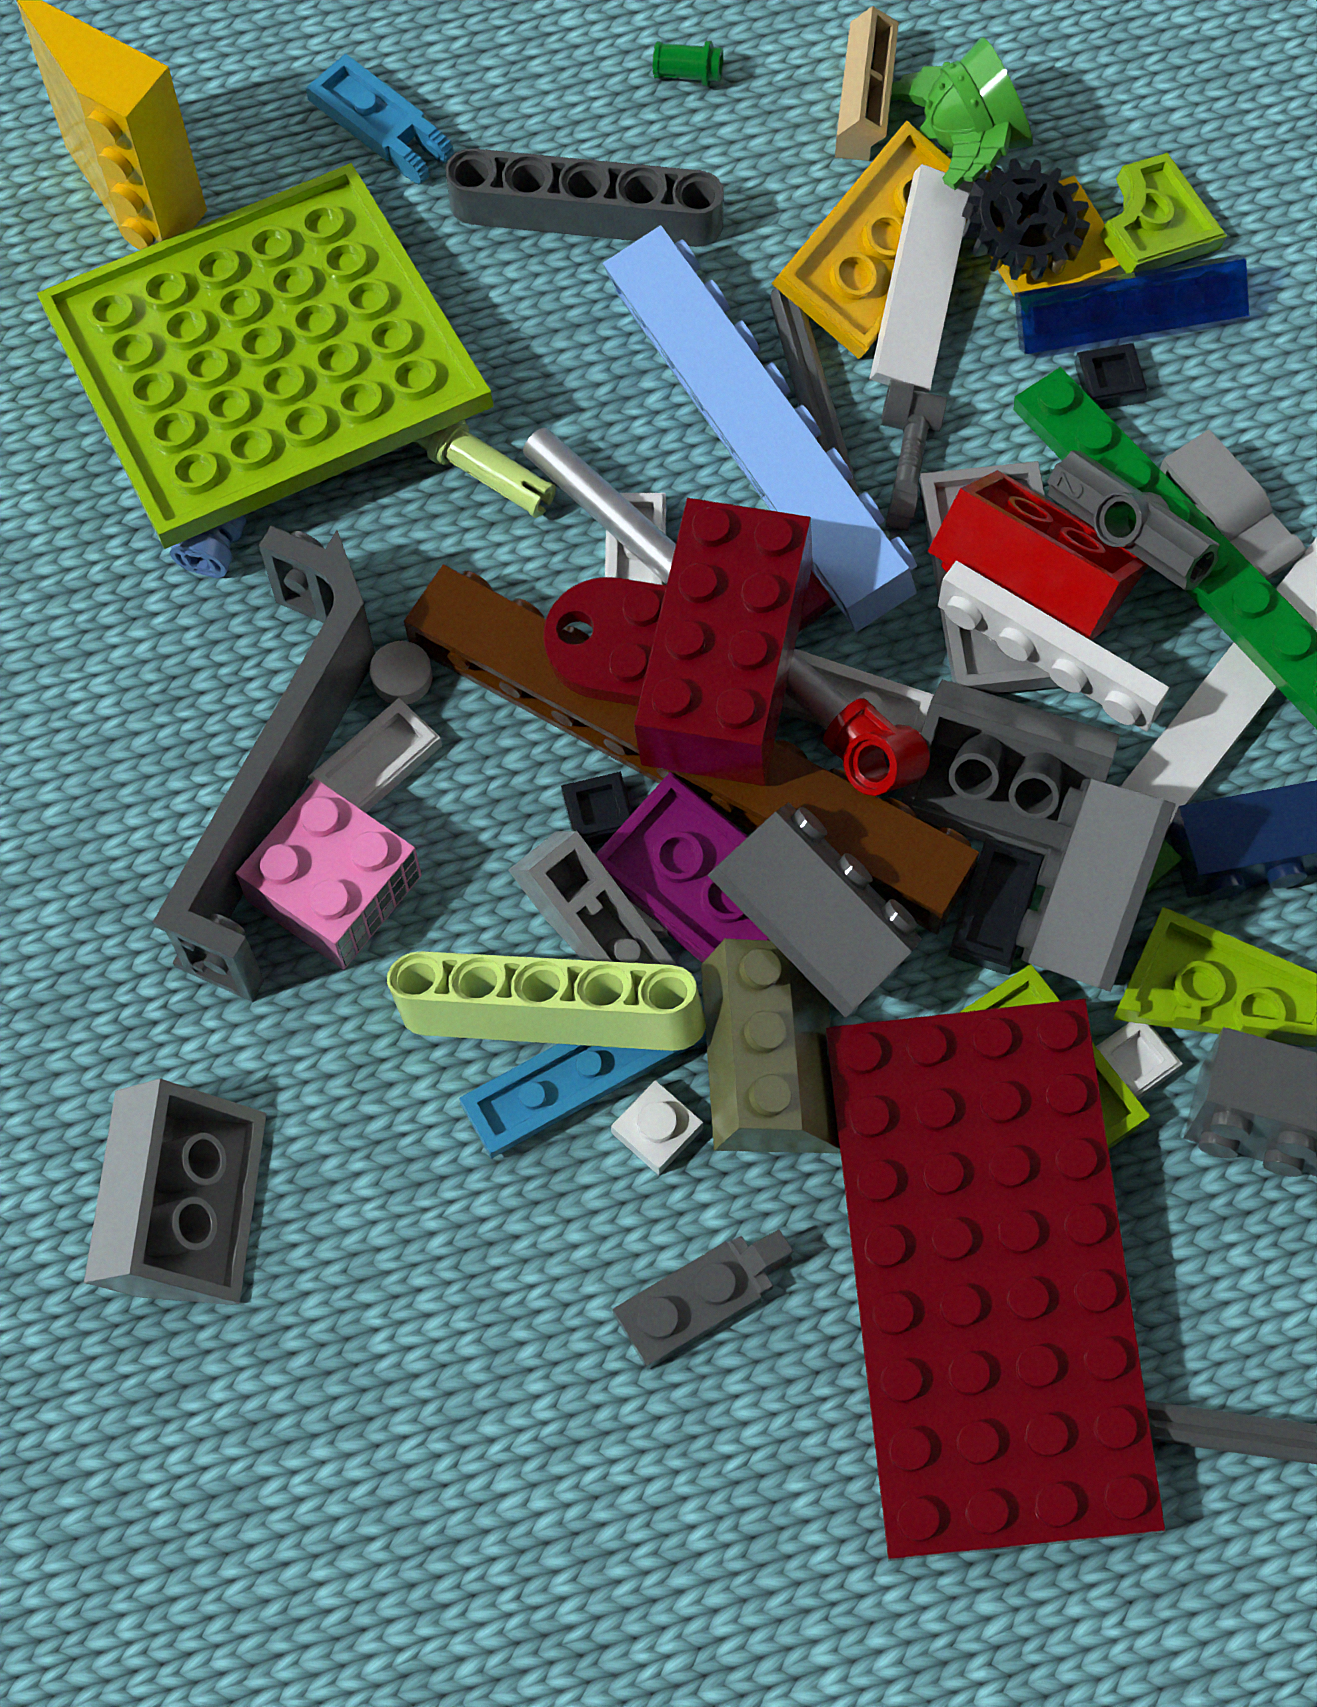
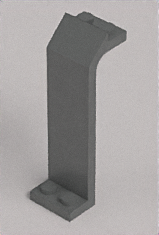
M270 526L259 544L276 603L324 624L152 922L154 927L167 933L177 953L173 961L176 968L253 1002L262 986L264 978L254 957L255 954L251 950L246 936H244L245 930L230 920L244 894L235 873L296 802L309 779L308 776L314 770L368 674L371 660L375 655L364 602L338 530L335 531L326 549L323 548L319 541L304 532L293 531L289 534L273 526Z

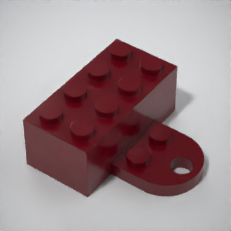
M687 498L667 585L616 577H600L578 583L565 591L555 601L546 617L543 630L544 647L553 673L562 684L579 695L638 706L634 729L642 766L765 786L813 564L811 517ZM573 622L586 623L593 629L592 635L588 640L576 645L565 643L559 638V635L565 626Z

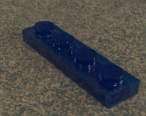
M1239 254L1014 293L1019 350L1024 354L1250 316L1247 260Z

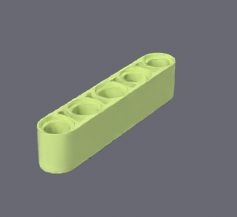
M420 951L411 952L400 957L392 964L387 973V984L405 1027L413 1033L425 1036L675 1051L693 1046L702 1038L706 1029V1018L696 981L689 971L674 965Z

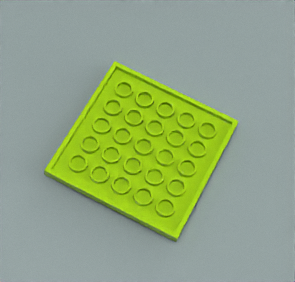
M352 163L37 292L41 306L164 549L494 407L491 390Z

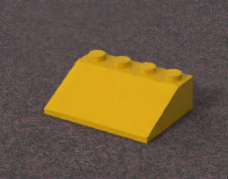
M16 0L64 144L119 228L124 239L135 248L141 250L194 228L208 210L169 66L42 0Z

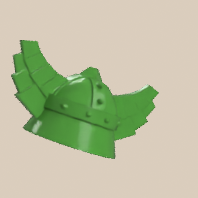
M981 37L960 61H954L953 63L944 62L942 66H923L921 71L903 74L900 81L892 83L890 100L913 102L916 105L925 107L926 119L919 131L931 142L938 143L944 153H952L949 169L942 179L944 184L953 190H956L964 181L974 182L985 170H993L999 158L1007 156L1008 148L1033 146L1029 122L1019 96L1001 59L985 37Z

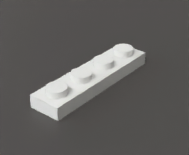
M955 561L944 576L938 607L944 610L952 622L967 630H978L996 641L999 648L1009 657L1018 661L1028 660L1048 672L1051 679L1064 690L1072 693L1081 692L1101 704L1104 711L1114 720L1125 725L1134 724L1146 732L1149 730L1160 714L1170 687L958 561Z

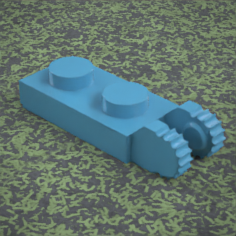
M347 54L340 57L305 88L308 101L384 160L388 161L390 159L397 170L415 184H422L430 176V172L422 157L418 156L417 153H414L406 145L413 138L416 139L423 151L433 156L439 162L444 163L454 155L453 152L455 150L450 143L451 141L447 139L442 131H438L434 125L425 119L422 111Z

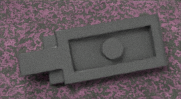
M779 1229L753 1243L751 1246L747 1245L742 1236L729 1243L725 1241L613 1308V1315L647 1370L652 1369L761 1303V1296L773 1289V1284L769 1280L768 1275L791 1262L793 1259L791 1255L794 1252Z

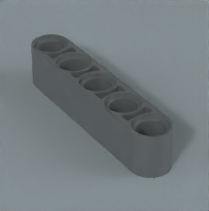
M464 149L459 151L449 159L446 165L450 209L458 220L470 225L631 241L639 240L661 225L674 244L683 239L688 246L692 247L706 246L715 242L723 230V185L716 176L701 170L485 149Z

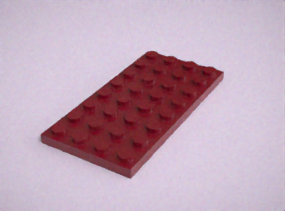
M1086 998L826 1027L888 1561L1163 1533L1165 1531Z

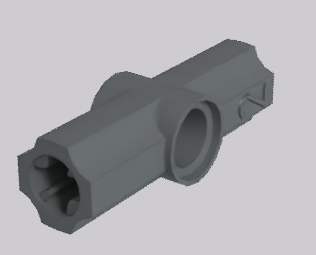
M1071 451L1064 460L1057 463L1047 481L1049 484L1048 496L1093 526L1097 536L1105 544L1112 547L1125 548L1184 590H1194L1203 579L1211 574L1219 559L1218 548L1220 544L1172 513L1167 503L1159 495L1151 492H1141L1082 451ZM1132 508H1134L1136 513V525L1133 531H1131L1128 524V516Z

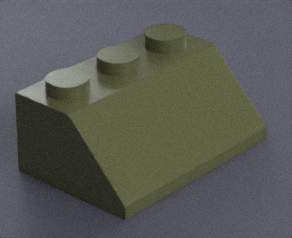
M724 939L701 964L714 1151L837 1154L840 1152L826 1034V1027H831L828 999L772 941Z

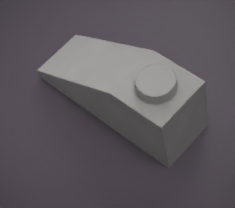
M577 831L554 832L508 870L545 920L582 960L678 966Z

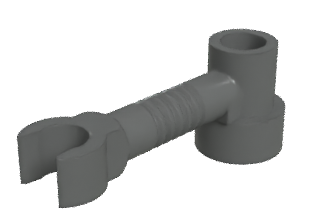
M894 379L890 380L880 425L903 430L904 435L885 526L909 531L910 521L914 517L917 503L918 483L928 430L940 431L946 410L947 397L914 390V384Z

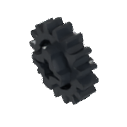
M1014 158L1010 159L1005 173L995 165L993 170H988L985 180L977 178L974 181L962 211V217L968 219L963 230V236L971 239L978 238L972 251L975 257L983 256L987 253L993 257L989 270L995 272L1004 264L1010 267L1012 280H1018L1022 270H1029L1035 281H1041L1047 267L1058 275L1062 273L1067 260L1075 261L1090 228V223L1083 220L1089 205L1088 202L1074 201L1079 189L1077 183H1070L1065 186L1059 183L1062 173L1061 169L1056 168L1049 175L1041 173L1040 160L1034 159L1029 170H1022L1020 163Z

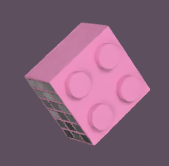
M317 779L313 781L235 873L247 902L343 970H345L422 876L414 846Z

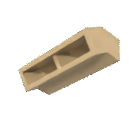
M874 6L850 22L835 158L870 161L871 146L885 138L887 134L899 22ZM873 53H875V54H874L873 70H872V69H871L872 56H873ZM867 102H869L868 115H867V119H866L865 117H866Z

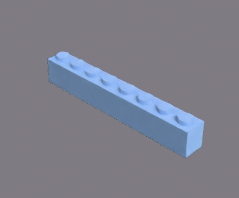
M660 225L603 262L604 268L619 298L768 509L811 517L813 558L811 570L854 631L858 632L915 595L917 591L910 571L916 568L917 564L911 552L899 536L889 541L879 525L884 523L885 520L873 499L866 491L857 496L849 486L847 481L852 479L853 476L847 464L835 448L825 452L816 440L821 435L820 429L806 407L800 405L794 409L786 399L785 395L790 393V389L777 367L772 362L763 367L757 359L755 353L760 351V348L754 336L742 320L735 325L731 323L725 314L730 309L729 304L712 279L705 284L702 283L695 273L701 269L687 243L681 239L674 244Z

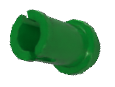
M661 41L655 43L652 63L654 78L700 80L703 87H709L711 81H721L724 66V50L721 47H714L712 41H705L704 46L668 44Z

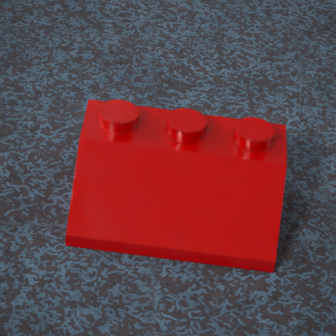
M998 470L960 488L927 551L942 560L941 567L946 572L950 570L955 561H958L1089 640H1093L1102 633L1148 567V564L1125 548L1112 547L1105 544L1097 536L1095 528L1084 520Z

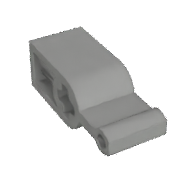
M1210 429L1162 460L1160 470L1267 580L1292 565L1305 554L1306 548L1302 541L1296 535L1291 534L1272 513L1270 500L1261 485Z

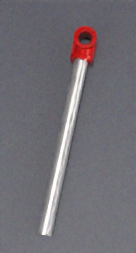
M541 428L534 432L525 443L523 448L524 455L667 585L676 544L548 428ZM794 651L785 693L826 729L823 745L844 761L847 779L856 790L864 795L877 796L917 783L925 776L929 767L930 752L926 740L919 731L909 725H893L865 698L856 699L851 703ZM884 752L888 756L890 762L889 767L886 765L884 759Z

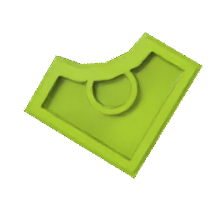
M1168 152L1122 166L1116 181L1123 194V212L1105 223L1100 237L1129 278L1207 254L1222 247L1227 235Z

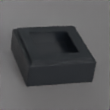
M1134 343L1077 352L1075 367L1081 388L1102 410L1145 403L1148 390Z
M621 771L561 785L562 797L571 831H577L588 846L607 842L632 815Z

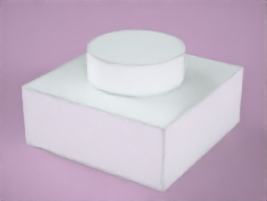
M656 1080L611 1125L612 1134L658 1175L703 1130V1122Z

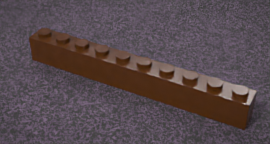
M443 564L404 619L408 642L421 647L430 659L657 783H660L671 772L730 822L751 834L774 812L788 802L796 810L800 807L806 808L824 825L828 833L824 839L841 856L848 853L863 864L872 876V882L869 885L886 902L890 899L897 901L913 916L919 926L936 935L941 931L974 875L979 852L971 848V843L963 835L946 827H941L937 830L916 818V814L910 807L896 799L885 798L882 800L876 796L864 795L852 786L844 771L835 768L828 771L808 760L806 754L800 748L785 740L778 739L774 742L765 786L642 766L634 729L638 706L588 698L571 691L562 684L553 673L548 662L543 640L546 619H544L540 610L523 599L515 598L511 601L494 592L486 580L473 572L463 571L461 574ZM566 626L559 635L562 641L572 645L581 644L590 637L585 632L572 626Z

